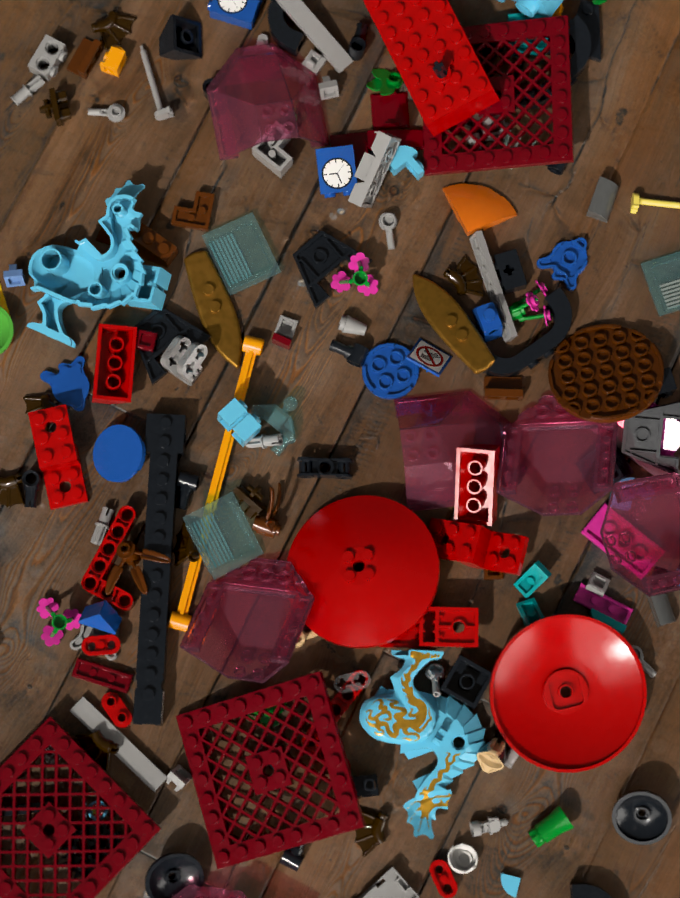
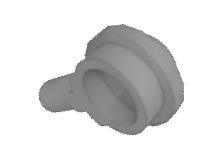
M113 104L108 109L88 108V115L107 116L112 122H120L125 117V109L120 104Z
M385 212L380 216L378 223L386 232L388 250L395 249L393 229L397 225V218L393 213Z
M632 645L642 664L643 670L653 678L657 672L644 660L641 648Z
M436 663L430 664L426 668L425 675L432 681L433 696L439 697L441 695L440 681L444 678L445 673L443 667Z

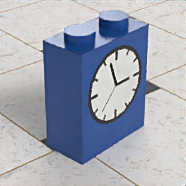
M210 0L207 10H209L210 18L252 30L262 0Z
M353 145L315 149L320 195H324L325 198L336 197V193H343V196H349L355 183H357V177H354L356 167Z

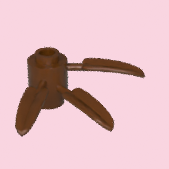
M278 483L275 507L274 488L270 487V503L266 516L256 515L252 530L256 531L257 534L272 539L275 536H279L282 525H279V520L274 519L281 500L282 488L280 483Z
M129 540L121 542L117 547V555L122 561L119 566L115 565L106 583L105 593L109 595L123 572L122 567L125 563L133 566L130 570L132 577L141 593L147 595L148 589L141 567L136 565L141 559L159 563H170L171 559L162 553L149 549H143L140 552L135 544Z

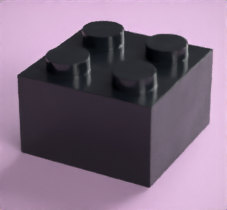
M459 655L440 691L474 710L490 683L491 672Z

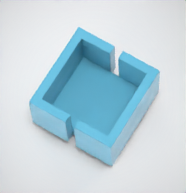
M144 265L147 272L144 278V287L141 286L138 298L134 297L127 305L130 307L162 310L166 298L164 290L168 291L172 275L162 267Z
M234 398L218 412L217 420L228 432L233 429L234 432L231 435L244 447L260 432L261 420L254 413L251 415L247 412L248 407L241 399L238 401Z

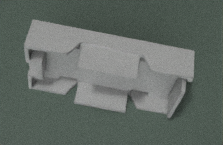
M374 132L377 135L371 146L373 155L364 152L354 177L364 182L355 183L348 199L349 202L359 207H372L402 140L390 133Z
M391 867L358 898H419V896L400 874ZM384 879L385 882L377 887L376 884Z

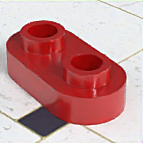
M112 634L89 636L82 641L81 648L88 656L112 655L120 650L121 641ZM111 641L115 643L113 648L108 647V643ZM94 643L95 649L90 650L89 644Z
M106 693L101 700L102 707L117 727H128L133 720L130 710L117 693ZM110 698H113L115 701L114 704L111 706L108 705V700ZM121 714H124L126 717L123 722L119 721Z
M440 859L434 860L430 864L429 872L439 894L444 898L454 897L458 886L448 864ZM437 866H442L443 871L441 873H436L435 868ZM449 884L451 890L449 892L444 891V885Z

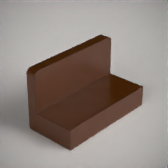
M83 38L67 66V70L87 79L103 50L102 42L94 39L92 42Z
M484 377V400H522L521 377Z

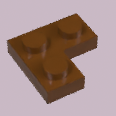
M196 191L193 209L174 205L171 225L208 232L215 194Z

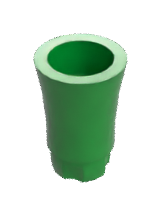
M558 805L545 818L535 824V827L531 828L528 834L536 846L540 847L545 842H550L574 827Z

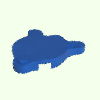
M582 237L571 241H561L548 256L539 258L536 265L539 269H553L552 279L563 281L567 290L574 291L577 286V277L587 266V241Z
M82 356L76 357L71 364L60 363L57 374L49 371H43L40 374L41 380L51 386L56 400L59 403L72 407L78 412L85 409V402L90 390L89 380L84 373L86 361Z

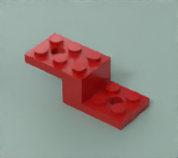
M64 404L28 412L38 464L43 472L50 509L55 510L89 502L78 447L74 443L67 405ZM49 423L56 424L54 432L46 431V426ZM69 482L71 489L68 492L61 491L62 483Z
M431 518L428 530L437 546L439 559L460 562L471 568L521 576L529 542L527 536L491 531L482 525ZM448 535V542L442 544V538ZM509 549V556L503 558V551Z
M430 607L414 628L400 638L380 645L379 648H478L479 608ZM455 622H461L464 625L462 632L457 633L454 631L453 624Z

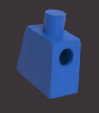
M493 302L472 309L473 316L485 343L502 337L503 326Z

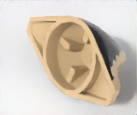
M497 738L488 741L477 753V759L482 770L488 774L501 770L505 764V742L498 743Z

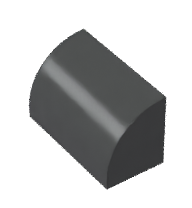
M600 176L586 216L607 223L619 186L613 181Z
M664 584L646 589L645 594L657 628L676 622Z

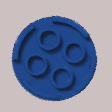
M383 343L369 351L362 365V378L371 393L382 399L393 400L407 395L414 388L419 376V366L405 359L410 350L399 344Z
M113 425L105 429L98 436L93 449V462L97 472L104 479L117 483L129 481L142 469L146 457L145 443L134 428L126 425Z

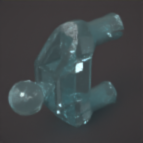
M293 396L284 399L282 409L276 404L253 405L251 408V415L254 413L259 419H264L282 434L283 445L270 448L279 457L289 444L296 441L293 418L287 414L289 411H294L298 406V401Z

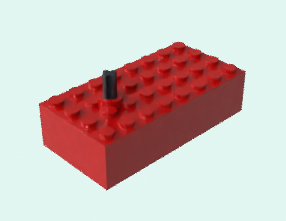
M363 0L425 125L433 136L444 132L500 101L449 0Z

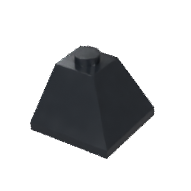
M174 14L170 15L159 37V55L171 60L201 59V23Z

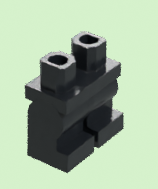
M377 774L352 777L358 798L359 796H379Z

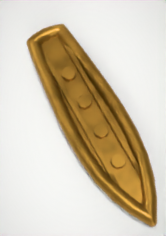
M194 252L184 258V263L200 320L205 332L211 336L210 341L218 353L238 369L242 356V335L233 303L208 252Z
M413 274V288L416 300L424 317L434 331L475 374L489 369L495 363V358L462 307L438 284L425 277Z

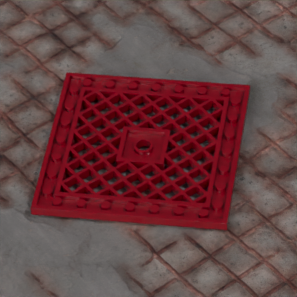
M568 15L464 26L463 29L471 45H480L475 52L483 60L481 62L483 68L486 65L492 68L487 76L495 91L501 93L500 101L478 112V116L482 117L479 121H476L471 116L460 124H456L457 127L452 133L445 130L444 133L448 137L444 141L443 132L433 136L423 121L425 176L574 162ZM536 39L532 44L527 41ZM517 41L513 46L508 43ZM541 41L547 44L542 52L535 48ZM499 43L495 48L490 45ZM522 43H525L528 48L522 54L517 49ZM506 45L510 50L503 56L498 51ZM487 46L491 52L485 58L480 53ZM549 50L551 60L545 56ZM532 51L538 54L533 62L526 58ZM515 52L519 58L513 64L508 59ZM497 55L501 60L494 66L489 61ZM543 58L548 64L541 70L536 65ZM523 61L529 64L524 72L517 68ZM506 62L510 68L504 74L499 69ZM534 68L539 74L532 80L527 75ZM550 68H551V78L546 74V72H547ZM514 71L520 74L516 80L515 76L511 75ZM496 72L500 75L498 77H492ZM542 77L548 80L543 88L537 84ZM525 78L530 84L523 90L518 85ZM551 86L552 96L546 92ZM533 87H536L539 92L532 98L528 92ZM515 88L521 92L517 98ZM543 94L549 98L544 106L537 102ZM524 97H527L530 102L523 108L519 102ZM535 104L540 110L533 116L528 111ZM551 104H552V114L547 110L548 107H549ZM516 107H518L521 112L514 118L511 114L516 113ZM543 113H546L550 118L542 124L538 119ZM526 114L531 120L524 126L519 121ZM494 115H501L497 120L492 117ZM506 116L512 120L507 128L501 124ZM489 118L494 123L487 130L482 126V123ZM469 120L476 124L470 131L464 128ZM552 122L553 132L547 128ZM534 123H537L541 128L533 134L529 128ZM517 124L522 130L515 136L510 131ZM497 126L503 130L498 138L492 134ZM481 128L485 133L478 140L473 134ZM460 130L467 134L461 141L455 138ZM544 131L551 135L545 142L538 138ZM525 133H528L532 138L524 144L519 139ZM508 134L513 140L506 146L501 141ZM488 136L495 140L489 148L483 144ZM471 137L476 143L469 150L464 144ZM451 140H454L458 145L450 151L446 146ZM535 141H537L539 144H541V145L531 146ZM516 143H519L522 147H513V146H514ZM498 144L503 147L502 149H494ZM479 146H481L484 149L481 151H476ZM461 148H463L466 151L457 153Z
M322 671L176 716L217 870L366 827ZM295 700L292 708L284 704ZM299 702L308 706L303 715L295 711ZM277 706L274 713H271L268 710H266L268 708ZM281 708L289 711L285 720L278 717ZM259 711L255 719L249 716V714ZM310 711L312 713L313 720L307 718ZM263 713L271 717L267 726L259 722ZM293 714L301 718L297 727L289 723ZM241 717L238 724H235L232 721H230L232 719ZM245 719L253 723L249 731L242 728ZM275 720L283 724L279 733L271 729ZM305 721L313 725L309 734L301 730ZM223 723L220 730L213 727V725ZM227 725L235 728L231 737L223 733ZM257 726L265 730L261 738L253 734ZM287 727L295 731L291 740L283 736ZM209 730L217 734L213 742L206 739ZM239 731L247 735L243 744L235 740ZM315 731H317L319 740L313 737ZM268 733L276 736L273 745L265 741ZM298 734L306 737L303 746L295 743ZM221 737L228 740L225 749L217 745ZM251 738L258 742L255 750L247 747ZM280 739L288 743L286 749H284V745L277 747ZM310 741L318 744L315 753L307 750ZM205 743L211 746L208 752ZM232 744L240 747L236 756L229 752ZM262 745L269 748V750L259 752ZM292 746L300 750L296 759L288 755ZM215 749L222 753L219 761L211 757ZM321 749L324 755V759L318 756ZM244 750L252 754L245 757L246 762L240 759ZM304 753L312 757L308 766L300 762ZM226 756L234 760L230 768L223 765ZM288 760L294 763L291 769ZM316 760L324 764L320 773L312 769ZM211 763L216 765L214 771L212 770ZM238 763L245 766L242 775L234 771ZM267 765H271L274 768L272 776H268L265 772ZM297 766L305 769L302 778L294 774ZM220 768L228 772L224 781L216 776ZM327 769L330 779L324 776ZM248 772L250 773L251 781L246 778ZM309 773L317 776L314 785L305 781ZM232 775L239 779L236 787L228 784ZM293 779L299 782L295 791L288 787L294 784ZM321 779L329 783L326 792L317 788ZM216 782L221 784L219 790L217 789ZM243 782L251 786L247 794L240 791ZM303 785L311 789L307 798L299 794ZM225 787L233 791L229 800L222 796ZM281 788L277 796L269 792ZM332 788L335 794V798L329 795ZM254 791L255 795L262 794L259 802L251 797ZM284 791L293 795L289 803L281 799ZM315 792L323 796L319 805L311 801ZM237 794L244 798L241 807L233 803ZM266 796L275 800L271 808L263 805ZM296 798L304 801L301 810L293 806ZM327 799L335 803L331 812L323 808ZM221 801L226 803L224 810ZM249 801L256 805L253 813L245 810ZM278 803L286 807L283 815L275 812ZM308 805L316 808L313 817L304 813ZM230 807L238 810L235 819L227 815ZM260 808L268 812L264 821L257 817ZM290 810L298 814L295 822L286 818ZM320 811L328 815L327 817L317 819ZM242 813L250 818L246 826L238 822ZM272 815L280 819L276 828L268 824ZM302 817L310 821L298 825ZM227 821H229V822L232 823L229 829H228ZM254 821L262 825L258 833L250 829ZM284 822L291 826L290 828L280 830ZM236 826L244 830L240 839L232 834ZM265 828L273 831L272 833L262 835ZM247 833L255 837L244 841Z
M49 717L0 767L1 898H44L47 896H54L53 898H58V896H67L66 898H95L162 829L52 717ZM49 746H51L54 750L47 749L49 748ZM45 753H55V764L45 765ZM59 755L68 764H59ZM41 756V765H32ZM55 767V779H45V768ZM59 767H69V779H59ZM31 768H41V779H31ZM73 769L82 778H73ZM27 770V779H18ZM69 781V793H59V782ZM73 781H83V793H73ZM17 782H27V793H17ZM31 782H41V793H31ZM45 782H55V793H45ZM87 783H88L96 792L87 793ZM13 784V793L3 794ZM83 795L82 807H73V796ZM87 795H97L96 807H87ZM3 796H13V808H3ZM17 796H27L26 808H17ZM31 796H41V807H31ZM45 796H55V804L53 805L51 802H48L45 805ZM59 796H69L68 807H59ZM101 797L110 807H101ZM110 809V821H100L101 810ZM17 810H27L26 822H17ZM31 810H40L31 819ZM59 810H68V819ZM73 810H82V821H73ZM87 810H96V821H86ZM3 811H13L12 822H3ZM114 811L124 821H114ZM48 824L53 825L55 829L54 834L51 836H47L44 832V828ZM73 824H82V835H73L78 830ZM86 824H96V835H86ZM100 824H110V835H100ZM114 824H124V835H114ZM3 825H12V836H3ZM17 825H26L21 830L26 836H17ZM128 825L132 828V831L129 834ZM82 838V850H72V839ZM86 838H96V850H86ZM100 838H110V849L100 850ZM114 838H124L114 848ZM3 839H12V850L2 851ZM17 839H26V850H16ZM30 841L39 850H30ZM68 841V850H59ZM16 853H26V865H16ZM30 853H40V865H30ZM58 853H68V864H58ZM72 853H82V864H72ZM86 853H96V864H86ZM100 853H109L100 862ZM2 854H12V865H2ZM44 855L48 859L54 855V864H44ZM58 867H68V879H58ZM72 867H82V878L72 879ZM86 867H96L86 877ZM3 868H12V877ZM16 868H26V879H16ZM30 868H40V879H30ZM44 868H54V879H44ZM16 882H26L25 891ZM30 882H40L39 893H30ZM44 882H54V893H44ZM58 882H68V893H58ZM72 882H81L72 891Z

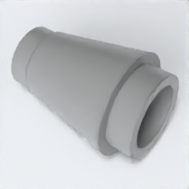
M342 315L338 325V330H341L342 333L364 336L367 325L349 315Z

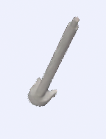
M141 45L140 54L157 111L154 113L155 119L161 121L174 117L170 106L163 108L147 51Z

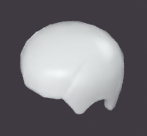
M464 843L452 846L447 855L448 864L451 869L460 874H467L473 871L478 863V855L475 849Z

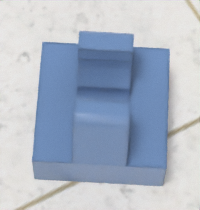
M9 264V271H3L6 287L26 286L23 270L17 269V264Z

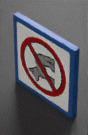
M419 338L405 359L418 365L419 368L425 369L426 372L439 377L453 356Z

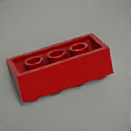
M99 323L92 403H131L137 327Z
M480 443L457 446L454 521L492 526L497 520L500 445Z

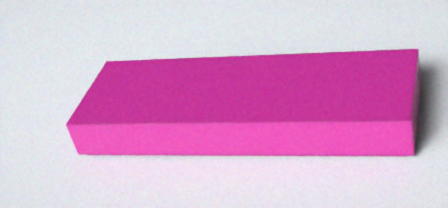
M580 584L572 601L588 609L593 608L624 625L627 624L634 609L605 594L601 597L585 589V584Z

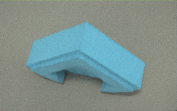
M501 873L500 879L504 890L516 898L521 878Z

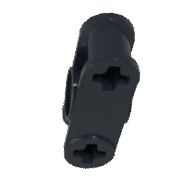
M297 458L299 462L298 478H353V475H351L353 459ZM320 465H329L330 471L322 472Z

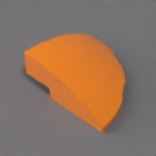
M462 183L442 188L458 222L461 223L467 236L482 229L484 231L517 216L512 205L503 196L488 187Z

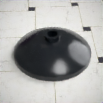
M634 790L622 795L616 801L612 810V823L616 832L626 841L637 845H649L660 841L667 835L672 824V812L668 803L660 795L647 790Z
M172 852L159 857L149 867L145 876V889L149 898H196L204 884V872L200 863L193 856L183 852Z

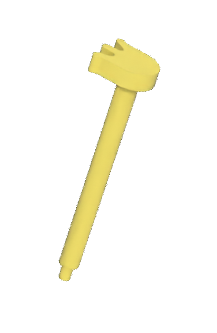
M639 193L632 194L630 213L636 214L639 204L680 209V202L640 198Z

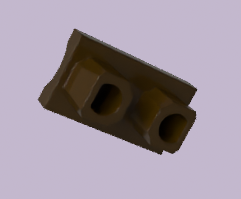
M51 88L49 93L52 104H49V100L45 99L43 100L44 105L39 110L40 113L46 114L47 119L52 118L51 113L53 112L57 126H62V121L72 119L69 107L59 108V104L68 102L66 91H55L54 88Z
M250 484L247 488L240 485L239 487L236 486L233 490L234 494L230 501L237 507L245 501L249 506L244 513L250 519L267 508L261 502L264 496L260 493L262 489L260 485L256 488Z

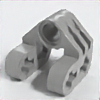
M178 335L162 354L160 362L169 373L187 385L192 386L203 371L201 364L207 356L208 349L199 342L191 344L189 338Z

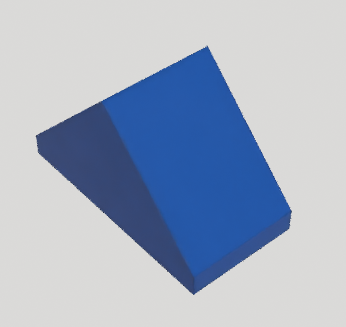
M104 600L86 606L78 623L116 635L122 618Z

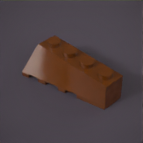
M142 222L138 233L130 231L134 238L132 242L138 249L137 253L140 257L145 258V260L168 268L179 254L178 248ZM101 227L96 241L111 245L110 236Z

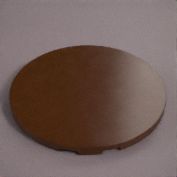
M598 324L574 332V335L566 340L564 339L558 345L549 362V386L559 405L575 417L596 423L619 422L638 415L654 402L663 385L664 363L656 345L647 339L643 333L618 324Z

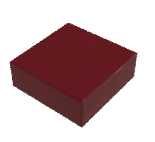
M139 329L136 338V349L154 352L158 333Z
M274 333L272 343L290 350L292 340Z

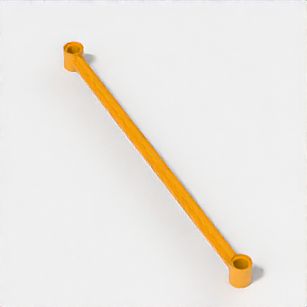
M245 335L242 346L245 356L233 399L236 398L238 401L241 399L244 402L256 355L261 356L265 339ZM226 429L224 431L201 518L208 533L210 531L203 517H205L211 528L206 516L208 515L211 522H213L210 514L212 513L214 517L234 442V437L231 435L234 432L233 429L229 432ZM200 522V526H201V528H202V530H203V532H204V534H205V536H206V538H207V540H208V536H207V534H206V532H205V530H204V528H203V526H202V524H201V522ZM198 529L199 532H200V534H201V536H202V538H203V540H204V542H205V544H207L206 541H205V539H204V537H203V535H202V533H201V531H200V529ZM199 537V541H200V543H201V545H202V547H203V549H204V551H205V547H204V545H203V543H202V541H201V539H200V537ZM199 544V560L196 562L190 561L178 609L177 612L172 611L168 628L184 632L189 630L192 615H188L204 556Z

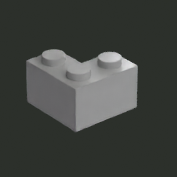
M275 121L252 147V155L280 178L293 165V158L282 150L291 140L290 132Z

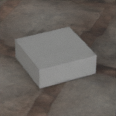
M280 315L274 333L293 339L299 321Z
M593 571L585 589L603 597L610 579Z

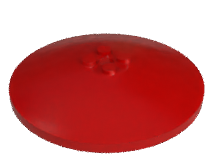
M372 495L347 497L320 509L299 530L289 550L286 563L287 591L292 606L300 619L321 638L336 645L350 648H370L384 645L409 632L429 610L435 598L440 578V560L437 546L423 521L406 506L388 498ZM357 563H364L365 566L362 571H355Z
M577 614L547 616L520 629L499 653L491 673L489 685L491 713L498 731L506 743L528 762L546 770L564 773L587 771L599 767L621 753L631 742L641 725L647 700V686L642 664L628 641L609 625L594 618ZM564 686L570 688V695L567 697H562L560 694V690Z

